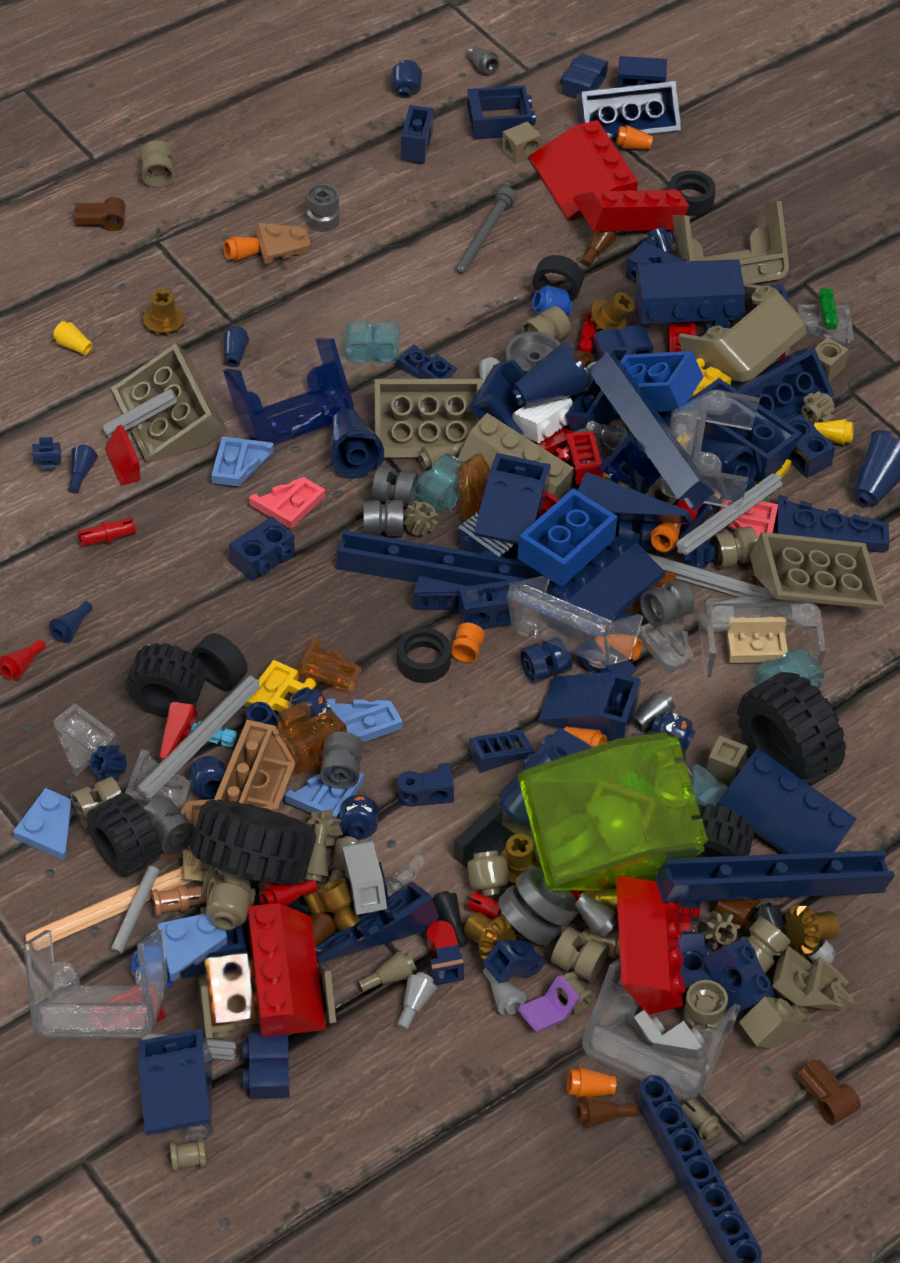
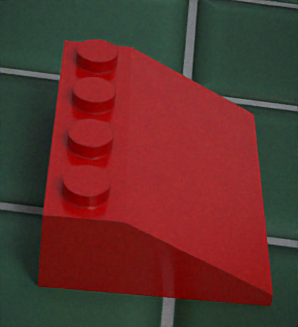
M598 120L573 126L529 155V161L567 221L584 217L573 201L575 195L606 190L637 191L638 180Z

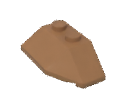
M246 720L214 800L237 801L278 812L296 767V762L279 736L276 726Z

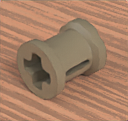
M574 972L567 973L563 977L580 996L572 1011L575 1014H580L592 1004L596 994L592 990H586L577 981L578 976ZM559 988L557 996H562L568 1002L567 993L564 989Z
M198 1138L197 1142L176 1144L175 1141L170 1142L173 1172L178 1171L181 1167L196 1165L206 1168L203 1138Z

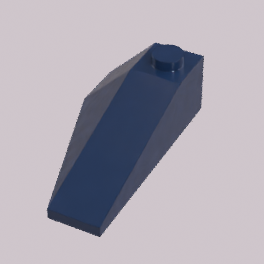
M588 472L585 473L578 492L618 516L617 520L691 523L692 521L691 515L685 509Z
M411 881L386 898L387 909L362 914L359 916L360 921L357 924L337 931L315 948L317 961H327L409 937L416 933L426 932L429 925L439 918L430 894Z

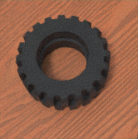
M780 672L748 690L742 696L737 709V716L740 717L738 725L739 729L742 730L743 734L741 736L749 748L750 755L757 748L810 786L836 772L845 758L846 742L843 740V728L838 723L839 718L831 709L828 699H825L817 686H812L807 678L800 677L796 673Z
M212 799L201 806L190 847L195 858L201 859V862L212 865L216 869L240 875L244 878L260 880L261 882L294 885L295 883L299 884L306 877L316 842V834L314 829L309 827L307 823L301 822L294 817L286 816V814L247 803Z

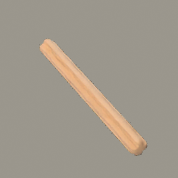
M183 866L158 876L151 890L157 889L160 892L176 889L177 885H185L192 881L184 880ZM139 885L27 933L25 939L31 951L37 950L128 910ZM151 891L146 902L151 900Z

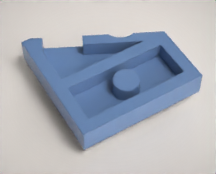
M222 436L211 475L212 483L240 486L273 454L274 443Z
M327 699L332 709L331 717L338 730L358 736L362 743L403 729V721L391 701L376 700L369 702L353 699V704H338L336 699Z
M360 772L358 783L346 789L330 787L321 780L320 775H316L307 780V785L296 792L292 789L287 791L285 802L309 813L332 810L333 817L339 819L342 802L346 798L356 795L365 781V774Z
M45 788L14 829V839L65 861L67 858V840L70 832L69 822L72 813L71 799Z
M206 914L158 923V932L170 981L178 979L180 972L192 963L195 966L206 959L209 953L216 952L227 944L226 931L214 926Z

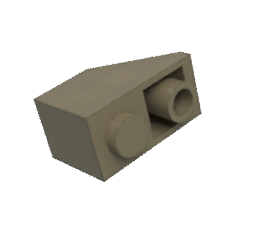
M766 996L739 1021L757 1047L774 1049L810 1031L814 1027L808 1018L809 1012L805 1007L798 1006L792 1001Z

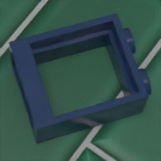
M525 85L467 89V112L473 139L503 137V131L522 123L528 122L531 126L536 124L535 111H531L532 98L531 95H527ZM519 108L520 115L483 117L482 111Z

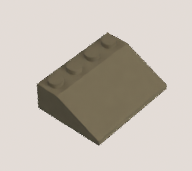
M176 343L111 388L123 414L168 389H171L177 397L178 402L131 428L136 442L148 463L206 446L227 431L192 359Z
M375 379V434L383 444L384 459H419L418 455L424 446L453 445L466 440L469 432L480 421L469 406L482 386V379ZM459 454L455 455L452 459H457Z
M761 532L750 554L755 576L776 599L883 609L884 607L866 543Z

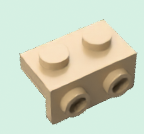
M730 618L726 634L730 663L787 662L786 618Z

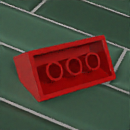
M673 189L592 191L575 195L573 201L593 231L655 230L661 227H665V230H674L672 215H686L689 208L688 203L679 190Z
M627 876L616 877L622 986L648 1015L683 1006L682 993H685L686 986L681 975V965L684 964V958L679 948V938L682 937V931L677 921L680 903H663L655 881Z
M281 903L249 906L248 929L261 1037L326 1030L311 917Z

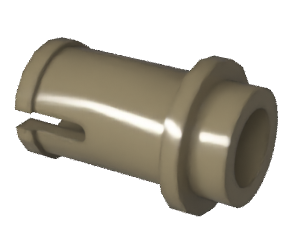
M694 1099L688 1100L687 1103L690 1107L688 1108L687 1105L683 1104L682 1108L692 1126L698 1130V1136L707 1140L714 1138L721 1129V1125L718 1123L719 1119L716 1116H710Z

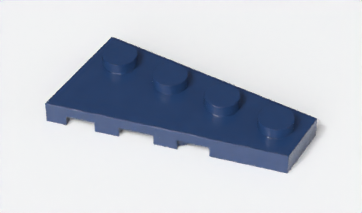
M778 495L777 534L866 543L867 550L888 551L890 544L889 523L855 514L852 517H847L839 513V510L828 508L827 511L813 508L812 503L801 501L800 504L787 501L788 497Z

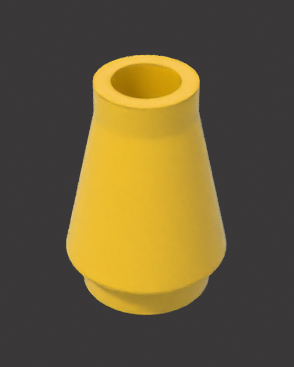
M60 322L53 332V338L58 345L79 352L84 356L93 347V342L88 340L72 322Z
M847 419L815 422V428L831 442L841 445L852 443L853 422H848Z

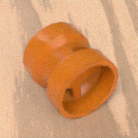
M462 623L458 627L455 635L456 639L451 646V655L460 662L473 663L478 658L480 646L485 638V632L476 624Z

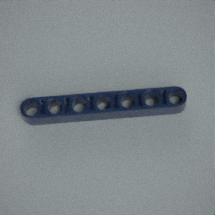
M658 1075L647 1076L641 1082L638 1108L723 1263H742L738 1260L740 1258H746L752 1263H761L762 1251L669 1083ZM654 1094V1095H657V1096H659V1097H658V1098H652V1097H650V1096H648V1095ZM662 1121H671L674 1124L669 1125L663 1123ZM683 1147L688 1149L689 1151L683 1152L678 1150L677 1148ZM692 1175H701L704 1179H696ZM708 1202H715L720 1206L712 1207L708 1204ZM723 1230H731L736 1235H727Z

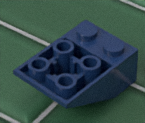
M496 453L489 472L474 535L519 545V535L539 518L549 489L551 464Z
M616 672L554 676L538 723L557 728L561 727L562 729L568 726L600 730L601 734L607 736V741L623 745L638 703L641 679Z
M203 1028L139 1041L138 1065L146 1135L211 1123L212 1055Z

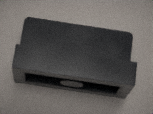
M495 804L491 805L454 840L453 858L467 868V863L474 859L473 854L498 850V855L501 854L506 848L508 839L515 835L514 832L502 825L503 810Z

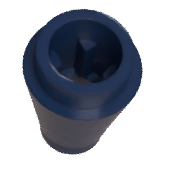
M236 326L230 327L223 335L224 363L229 367H238L249 342L245 329Z

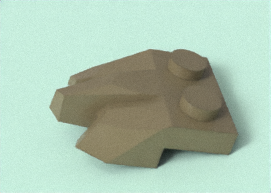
M789 946L778 957L772 987L783 998L791 1000L798 1006L827 1010H843L855 1000L844 989L849 981L822 957L819 956L811 964Z

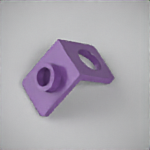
M560 975L556 977L545 996L521 1005L518 1011L536 1032H540L566 1021L579 1001L580 996L567 980ZM559 988L564 989L568 995L567 1005L562 1004L558 999L557 991Z

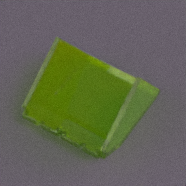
M666 732L616 739L524 770L517 775L548 890L617 888L616 877L619 876L656 882L654 876L659 872L666 859L694 858L705 851L704 846L700 845L708 842L702 819L692 820L691 816L701 815L695 793L692 790L683 791L692 787L686 763H675L674 760L684 758L678 737L667 736Z

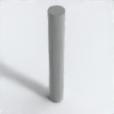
M148 866L114 940L111 951L117 954L123 953L160 871L158 868Z

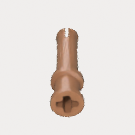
M177 885L176 889L158 892L157 889L151 890V901L155 917H160L162 913L180 910L181 913L187 912V910H190V906L206 904L207 898L201 897L202 886L187 888L183 885Z

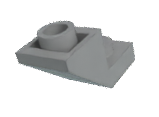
M373 841L341 846L345 874L350 881L356 915L387 909L383 877Z
M645 1010L634 1016L638 1028L655 1052L701 1059L705 1056L701 1046L705 1041L696 1027L689 1029L683 1021L666 1032L656 1016L650 1018Z

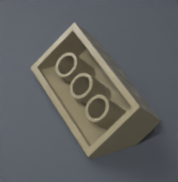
M488 413L469 432L455 463V468L486 487L496 453L551 464L548 491L558 499L564 497L575 485L573 467Z

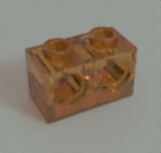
M332 710L280 731L281 739L296 762L294 772L297 775L322 764L324 742L329 734L347 732L346 724Z
M247 953L205 959L212 1023L255 1018L254 1011H258L256 991L252 992L250 979L255 978L253 960H248ZM229 962L235 964L239 970L238 977L234 981L227 980L223 975V968ZM232 995L239 996L243 1002L242 1009L236 1014L232 1013L227 1007V1001Z

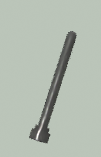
M504 186L497 192L495 196L496 205L457 265L458 273L463 274L466 272L503 211L511 208L517 200V194L512 188Z

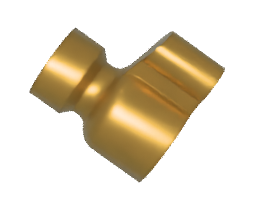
M345 878L332 880L321 886L317 891L303 895L312 914L319 912L334 913L333 921L337 930L350 928L360 921L359 915H356L354 908L350 905L353 901L352 892Z

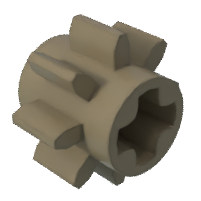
M818 391L815 394L811 392L803 398L805 405L801 407V412L808 422L812 424L815 422H827L833 418L831 412L835 410L834 402L829 395Z
M416 501L413 507L408 505L403 514L406 517L403 524L406 525L407 530L411 534L416 536H426L427 532H433L438 524L435 520L438 514L435 512L434 507L426 502Z
M332 810L312 812V818L305 823L313 829L315 828V823L327 825L324 845L335 846V839L343 835L339 826L342 820L333 817Z
M712 911V917L701 920L703 923V932L701 933H703L705 939H709L707 945H710L712 949H716L717 946L723 948L733 941H738L736 936L740 925L731 922L732 914L724 912L721 916L720 913Z

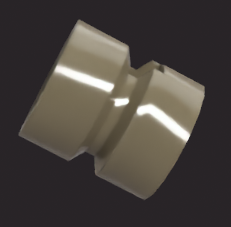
M159 140L150 141L140 151L142 179L150 187L163 188L168 186L174 179L172 149L166 142Z
M551 306L542 311L538 316L523 322L521 330L522 333H545L560 341L569 336L571 325L562 309L557 306Z
M751 526L734 529L732 534H729L728 531H723L710 538L712 545L716 546L715 559L713 561L718 569L733 567L737 564V561L740 564L752 563L750 554L758 540L755 530Z
M110 776L95 782L93 789L86 786L71 792V800L75 812L84 828H89L87 817L89 810L121 793L113 777Z
M759 916L750 927L751 935L747 938L756 952L757 959L764 973H766L774 963L772 956H780L791 941L773 924Z
M568 927L562 933L554 948L551 963L566 971L573 968L574 973L578 977L592 983L598 977L606 962L609 947L593 938L586 941V935Z
M701 980L692 984L687 991L683 1021L689 1029L696 1027L703 1039L715 1037L723 1027L728 1003V995L725 989L719 983L712 980Z

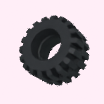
M152 643L151 646H143L136 653L126 680L125 689L129 693L130 699L136 701L135 704L144 708L149 713H155L157 716L168 717L172 702L191 704L196 707L206 679L205 667L200 664L201 661L197 657H193L191 652L185 651L181 647L171 646L167 643L162 645Z
M121 792L89 810L87 817L92 839L106 863L120 876L127 878L161 858L160 841L156 829L142 806L129 794Z
M697 804L694 805V808L688 807L679 815L671 845V856L674 858L749 856L754 837L751 824L747 823V819L744 816H739L738 812L726 809V807L721 805Z

